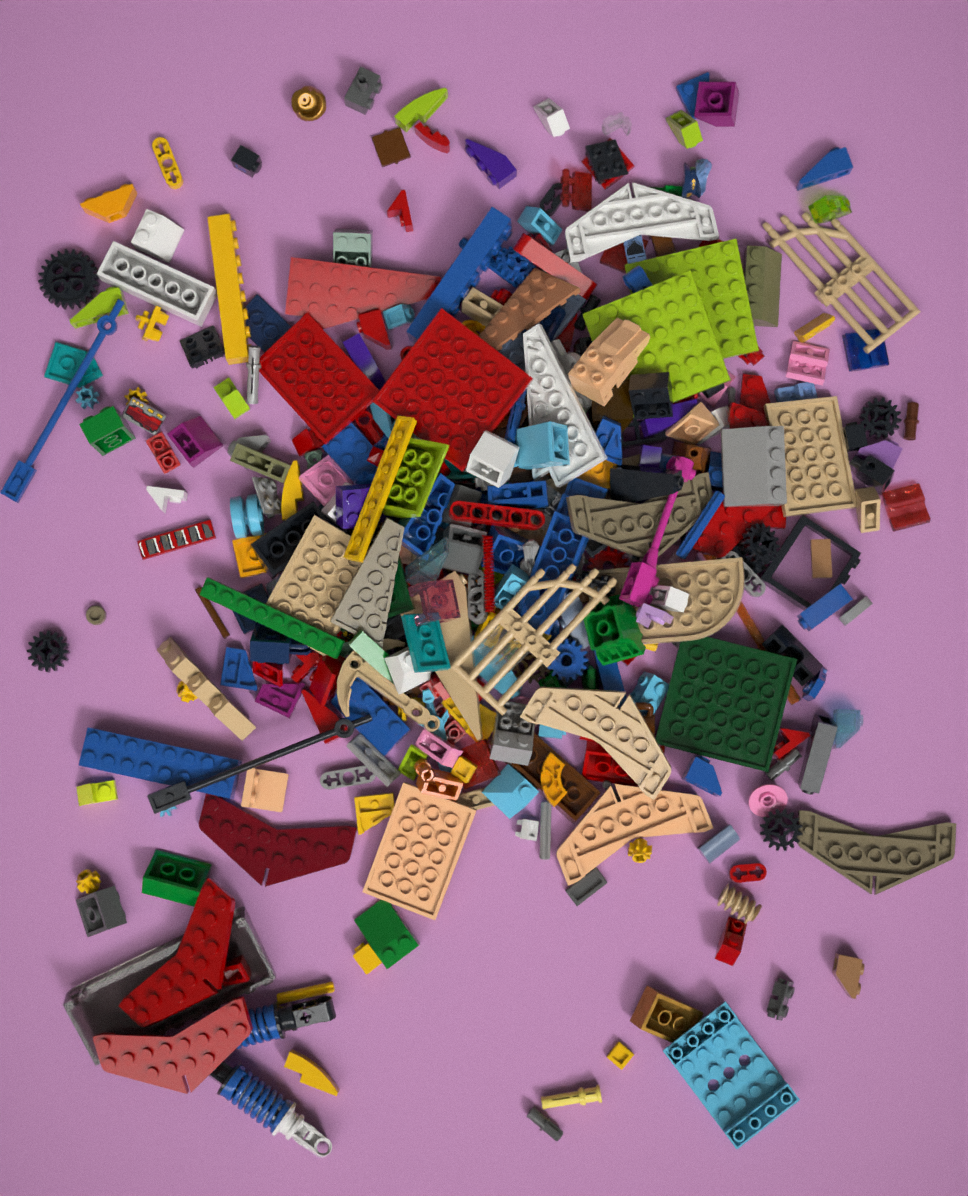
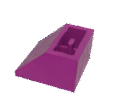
M201 416L182 422L167 433L193 468L224 446Z

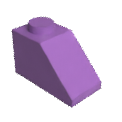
M884 440L860 448L855 455H858L863 460L868 455H871L893 469L903 448L899 447V444L892 440Z

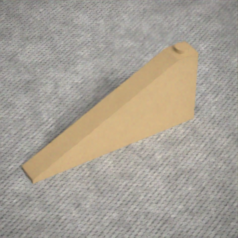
M456 571L414 596L415 610L400 614L403 616L404 614L438 613L450 665L473 641L471 620L468 617V589L465 586L468 582L462 573L458 575ZM474 651L460 665L468 674L476 667ZM451 668L435 671L476 739L482 740L483 733L478 693Z

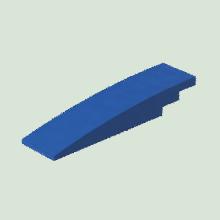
M578 478L568 482L557 510L554 511L529 579L539 569L545 571L544 576L538 581L541 582L557 579L571 564L578 567L589 538L573 532L566 497L582 495L605 499L607 489ZM576 570L570 574V577L567 579L568 581L573 580ZM559 587L527 623L537 630L563 602L569 588ZM547 589L529 591L520 601L516 613L522 617ZM554 623L545 631V634L550 635Z

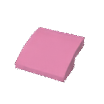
M793 341L786 377L823 386L830 349Z

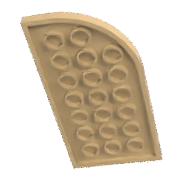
M743 558L657 565V573L655 575L659 577L657 585L671 586L688 593V603L684 613L658 608L673 616L671 624L665 622L664 625H661L651 620L647 628L638 623L639 629L643 634L641 641L643 644L698 640L710 636L724 627L736 613L743 597ZM630 567L597 570L599 572L597 577L610 575L618 580L614 586L616 587L615 595H618L622 592ZM633 606V608L637 612L639 607Z

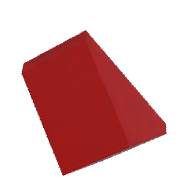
M243 954L225 964L222 982L224 986L250 980L252 971Z

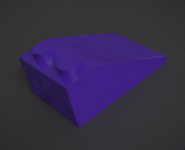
M371 484L335 486L336 524L342 529L355 528ZM382 513L378 524L384 522L386 517L391 520L392 517Z

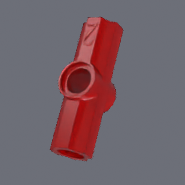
M365 409L354 421L367 440L374 446L382 439L384 434L371 413ZM363 417L370 419L367 424H361L360 420Z

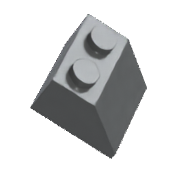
M115 886L96 891L76 900L87 937L127 923L126 914L122 909L119 900L120 896Z

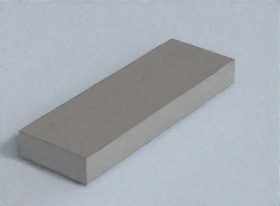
M361 733L347 744L346 747L387 787L400 776L401 773Z

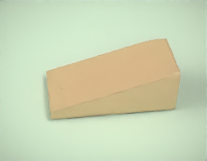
M485 788L459 794L456 801L477 810L494 806L482 793Z

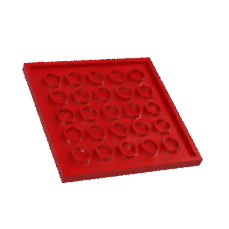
M441 308L372 402L395 420L397 416L413 417L417 420L413 434L421 440L448 444L449 448L445 459L463 472L467 468L470 454L486 430L491 433L495 431L533 381V378Z

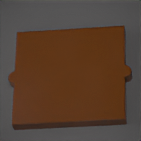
M400 127L390 131L385 130L384 133L372 137L382 167L394 163L398 164L400 161L411 158Z

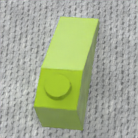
M119 287L107 288L106 291L98 294L72 317L70 324L77 329L97 323L102 316H109L118 299L124 302L118 316L129 314L122 290Z

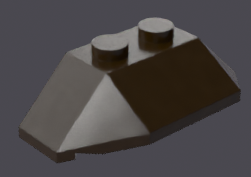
M626 377L619 388L616 387V384L612 388L613 396L605 407L591 400L595 431L603 416L621 423V434L634 419L629 395L630 379Z

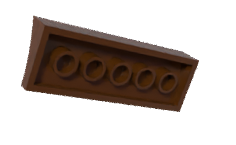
M534 733L533 749L528 766L509 762L505 763L521 774L546 799L540 781L542 765L550 752L565 764L561 772V782L567 793L555 808L574 824L601 792ZM491 739L490 742L487 744V747H488L490 750H491V742H492V739Z

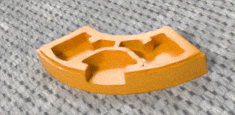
M550 752L542 765L540 781L546 799L555 807L567 793L561 782V772L565 764Z

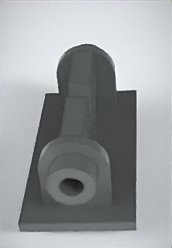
M778 978V981H775L772 995L778 996V1000L770 998L766 1010L768 1017L775 1018V1015H777L776 1020L780 1021L783 1020V1017L786 1018L788 1014V1000L793 997L795 990L793 987L794 982L787 981V984H785L786 980Z

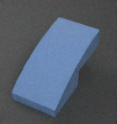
M809 382L774 390L777 403L818 398L815 385Z

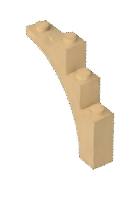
M171 637L160 645L157 652L165 660L169 669L188 686L192 693L210 709L214 716L243 741L256 728L251 720L217 688Z

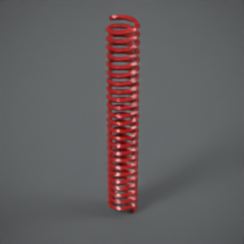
M482 535L484 537L482 538L484 540L482 542L484 543L482 545V552L484 553L483 559H485L483 560L485 562L483 565H486L483 566L485 568L483 570V580L485 581L484 587H486L484 590H487L484 591L486 593L484 594L486 596L484 598V605L486 606L484 608L486 610L484 611L496 613L493 611L495 608H492L495 607L493 605L495 604V590L493 589L495 586H492L495 583H491L495 581L491 580L495 578L493 577L495 575L493 574L495 572L493 570L494 564H492L494 561H491L494 558H490L494 557V555H489L494 553L491 552L494 550L492 549L494 547L493 539H491L493 536Z

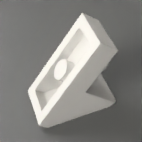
M146 487L148 493L164 513H166L168 499H170L169 502L178 504L181 501H187L188 494L184 490Z

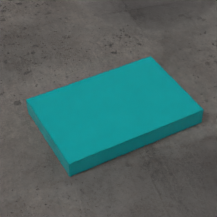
M438 613L404 614L401 616L414 673L450 669Z

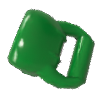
M589 665L582 675L583 689L598 690L599 677L597 669Z

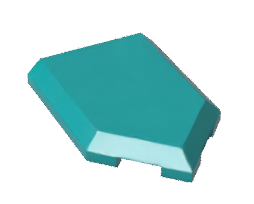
M55 342L44 378L69 385L88 351ZM95 358L92 359L77 386L78 388L103 376Z

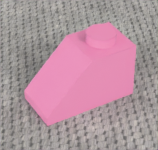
M423 729L414 746L440 764L451 768L454 767L459 756L463 753L462 750L426 729Z

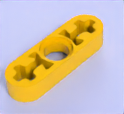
M158 137L153 141L152 148L165 181L171 189H179L183 185V177L171 147L165 138ZM159 144L163 145L166 154L162 155ZM166 159H171L173 164L168 168L164 167L163 162ZM171 172H173L175 177L177 178L176 183H173L172 177L170 175Z

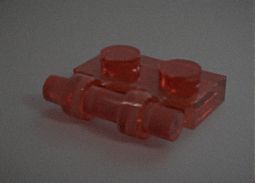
M563 169L562 176L560 177V183L562 184V192L560 193L562 207H569V202H572L573 210L589 212L592 210V174L574 171L571 178L570 170ZM570 186H572V194L569 192Z

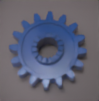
M565 639V643L563 644L562 642L556 648L560 654L547 669H553L552 676L558 674V680H561L563 677H565L566 682L570 681V677L576 680L577 674L582 676L584 674L582 669L588 668L585 665V662L589 661V658H585V654L588 651L582 650L583 644L576 645L577 640L570 643L569 639ZM565 655H569L572 658L571 665H566L563 662Z

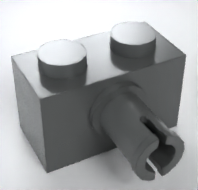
M360 67L344 97L345 105L366 115L367 111L371 110L374 105L375 95L379 94L383 84L381 83L380 75Z

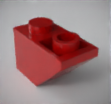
M728 917L717 945L716 960L731 966L735 964L742 950L747 923L745 924L740 920Z

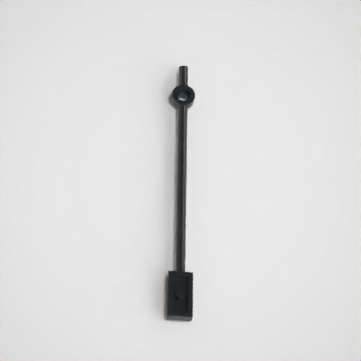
M371 714L352 721L348 718H340L336 721L334 728L188 786L185 780L148 794V800L154 814L191 800L190 793L336 735L340 738H348L353 734L354 728L371 722L373 719ZM346 724L348 726L347 730H341V725Z

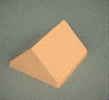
M700 402L669 428L665 434L685 443L696 445L717 428L719 422L705 405Z

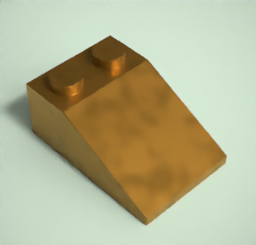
M647 985L630 1022L645 1032L669 1042H674L697 1024L704 1013Z

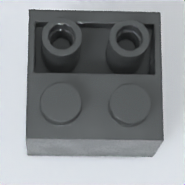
M450 523L443 531L439 567L477 575L484 554L482 552V545L484 544L482 543L484 541L482 540L484 538L482 535L487 536V532Z

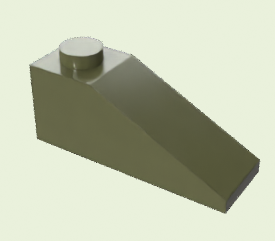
M239 443L236 444L230 459L231 462L284 483L291 463Z

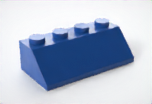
M357 677L350 687L352 691L349 700V717L345 718L352 721L371 714L373 721L358 726L356 729L385 756L411 729L363 680ZM336 694L330 702L344 716Z

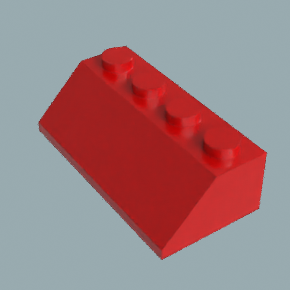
M587 740L582 776L586 780L599 782L609 780L613 784L639 787L601 744L596 741ZM659 745L665 754V746Z

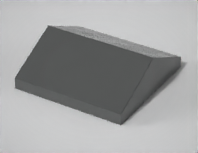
M455 484L447 508L443 511L441 522L471 528L472 523L452 520L448 511L455 501L479 503L482 492ZM453 507V513L455 515L459 516L463 514V510L461 507ZM477 509L472 510V514L474 517Z

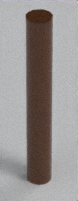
M198 587L195 589V592L224 639L229 637L230 633L209 599L200 596L202 587Z

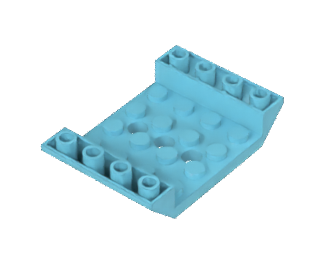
M726 1001L662 1050L736 1149H739L800 1100L739 1021ZM742 1055H748L750 1058L749 1063L745 1066L739 1063V1058ZM727 1067L734 1069V1075L731 1078H726L723 1075V1071ZM711 1079L718 1081V1088L715 1090L708 1088V1082Z

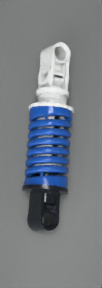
M222 1062L209 1075V1077L220 1084L217 1095L225 1097L233 1105L238 1104V1109H244L245 1114L250 1113V1118H256L257 1123L264 1121L263 1127H270L271 1135L275 1136L280 1132L286 1136L287 1140L293 1138L299 1145L320 1158L326 1157L331 1152V1141L319 1133L312 1125L303 1121L305 1116L299 1115L294 1111L296 1103L289 1099L283 1100V1095H277V1090L275 1089L270 1092L271 1086H265V1082L263 1080L259 1081L258 1076L252 1078L253 1073L251 1071L246 1073V1068L241 1062L233 1068ZM319 1142L327 1144L328 1150L326 1153H320L317 1150Z

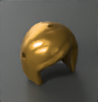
M304 86L293 93L291 104L293 111L299 119L315 121L325 113L326 100L324 94L319 89L313 86Z

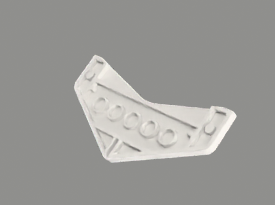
M633 182L634 198L631 196L628 183L567 227L565 231L570 263L582 261L639 235L704 241L719 239L714 212L709 205Z

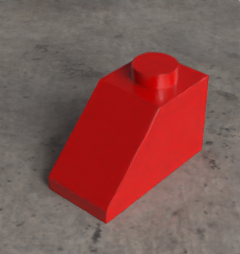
M380 309L358 315L360 321L356 323L359 333L363 332L365 339L386 350H391Z

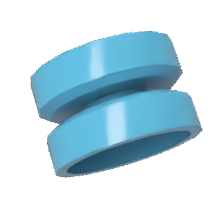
M248 495L246 506L241 496L231 497L230 512L235 537L237 539L247 538L249 529L253 536L264 535V515L258 495Z

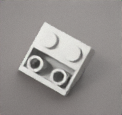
M486 430L470 454L466 471L499 488L510 480L520 447Z

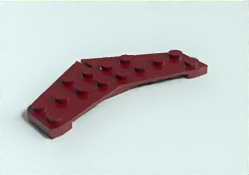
M207 793L199 820L200 830L261 886L263 885L266 868H269L265 887L347 863L351 858L357 828L351 826L277 830L224 799Z

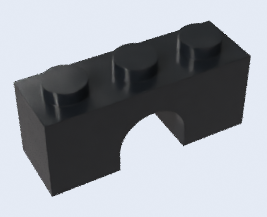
M783 624L762 643L768 652L797 659L793 677L801 686L812 679L823 667Z

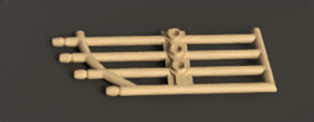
M805 212L802 218L810 227L797 228L790 222L787 216L783 215L780 220L790 232L781 236L769 223L765 222L762 225L764 230L773 239L769 242V245L772 248L779 245L818 289L814 293L817 299L826 307L831 304L867 344L863 348L865 353H870L921 312L836 218L831 221L834 228H837V230L820 227ZM817 234L846 268L838 274L805 235ZM795 237L832 279L824 285L785 241ZM830 237L846 240L861 257L852 263ZM874 271L908 308L909 312L901 317L866 278L869 273ZM860 282L891 316L895 323L887 328L853 291L852 287ZM846 293L882 334L873 340L837 299Z
M574 564L569 565L566 571L557 579L541 582L538 581L544 576L545 571L539 569L450 665L451 669L503 716L507 711L504 707L505 703L542 664L548 667L560 654L556 648L599 602L603 605L609 602L610 599L606 597V594L617 583L614 577L598 592L588 586L599 573L595 568L581 582L567 580L570 574L577 568ZM559 587L574 589L537 630L527 623ZM547 589L522 617L513 610L529 591ZM582 592L593 597L551 643L542 637L545 631ZM498 624L503 626L508 632L469 674L460 667ZM513 637L516 638L522 646L482 687L475 678ZM529 650L536 657V660L497 701L489 692Z

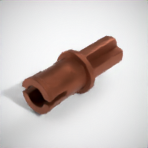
M909 402L907 404L906 419H904V440H916L917 424H919V404L916 402Z

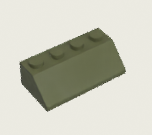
M747 245L744 252L743 274L754 326L778 327L782 254L768 247Z

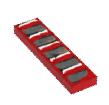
M207 520L137 542L142 560H146L217 538L212 521Z

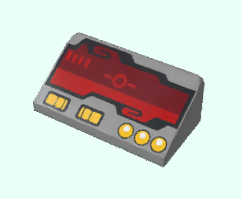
M133 396L125 407L122 417L149 433L156 435L166 415Z

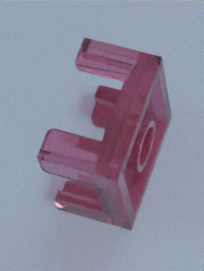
M453 579L421 582L408 587L410 597L420 595L423 613L414 617L416 626L435 621L447 623L461 618Z

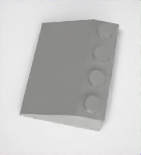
M784 426L722 429L721 453L723 494L725 495L723 500L724 507L781 506L787 504Z

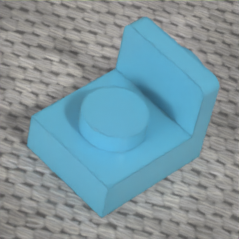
M399 304L383 311L389 330L412 323L415 319V313L410 304Z

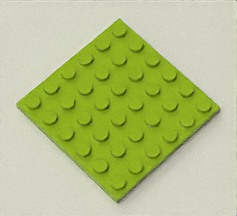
M737 239L625 265L626 273L639 265L653 285L691 270L723 359L759 351Z
M691 270L583 314L592 342L616 318L623 321L629 320L639 325L641 330L650 335L649 343L637 357L638 363L627 377L630 379V375L669 372L673 403L731 381Z

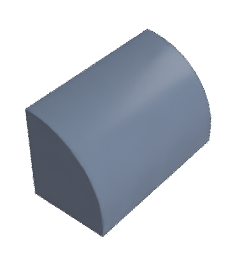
M727 824L697 849L710 864L740 841V838L733 827Z

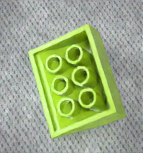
M410 438L382 511L384 515L395 518L421 517L448 451V444Z

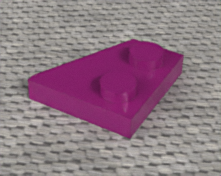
M303 683L283 684V686L279 687L275 684H263L254 702L290 718L302 695L301 691L305 689L306 685Z

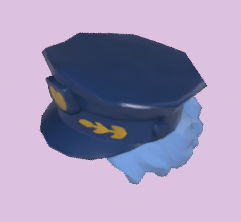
M698 159L695 162V166H689L686 162L684 163L681 194L683 198L687 199L691 196L701 198L706 191L708 174L712 169V164L708 159Z

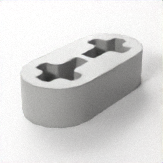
M866 596L843 614L839 620L846 626L873 603Z

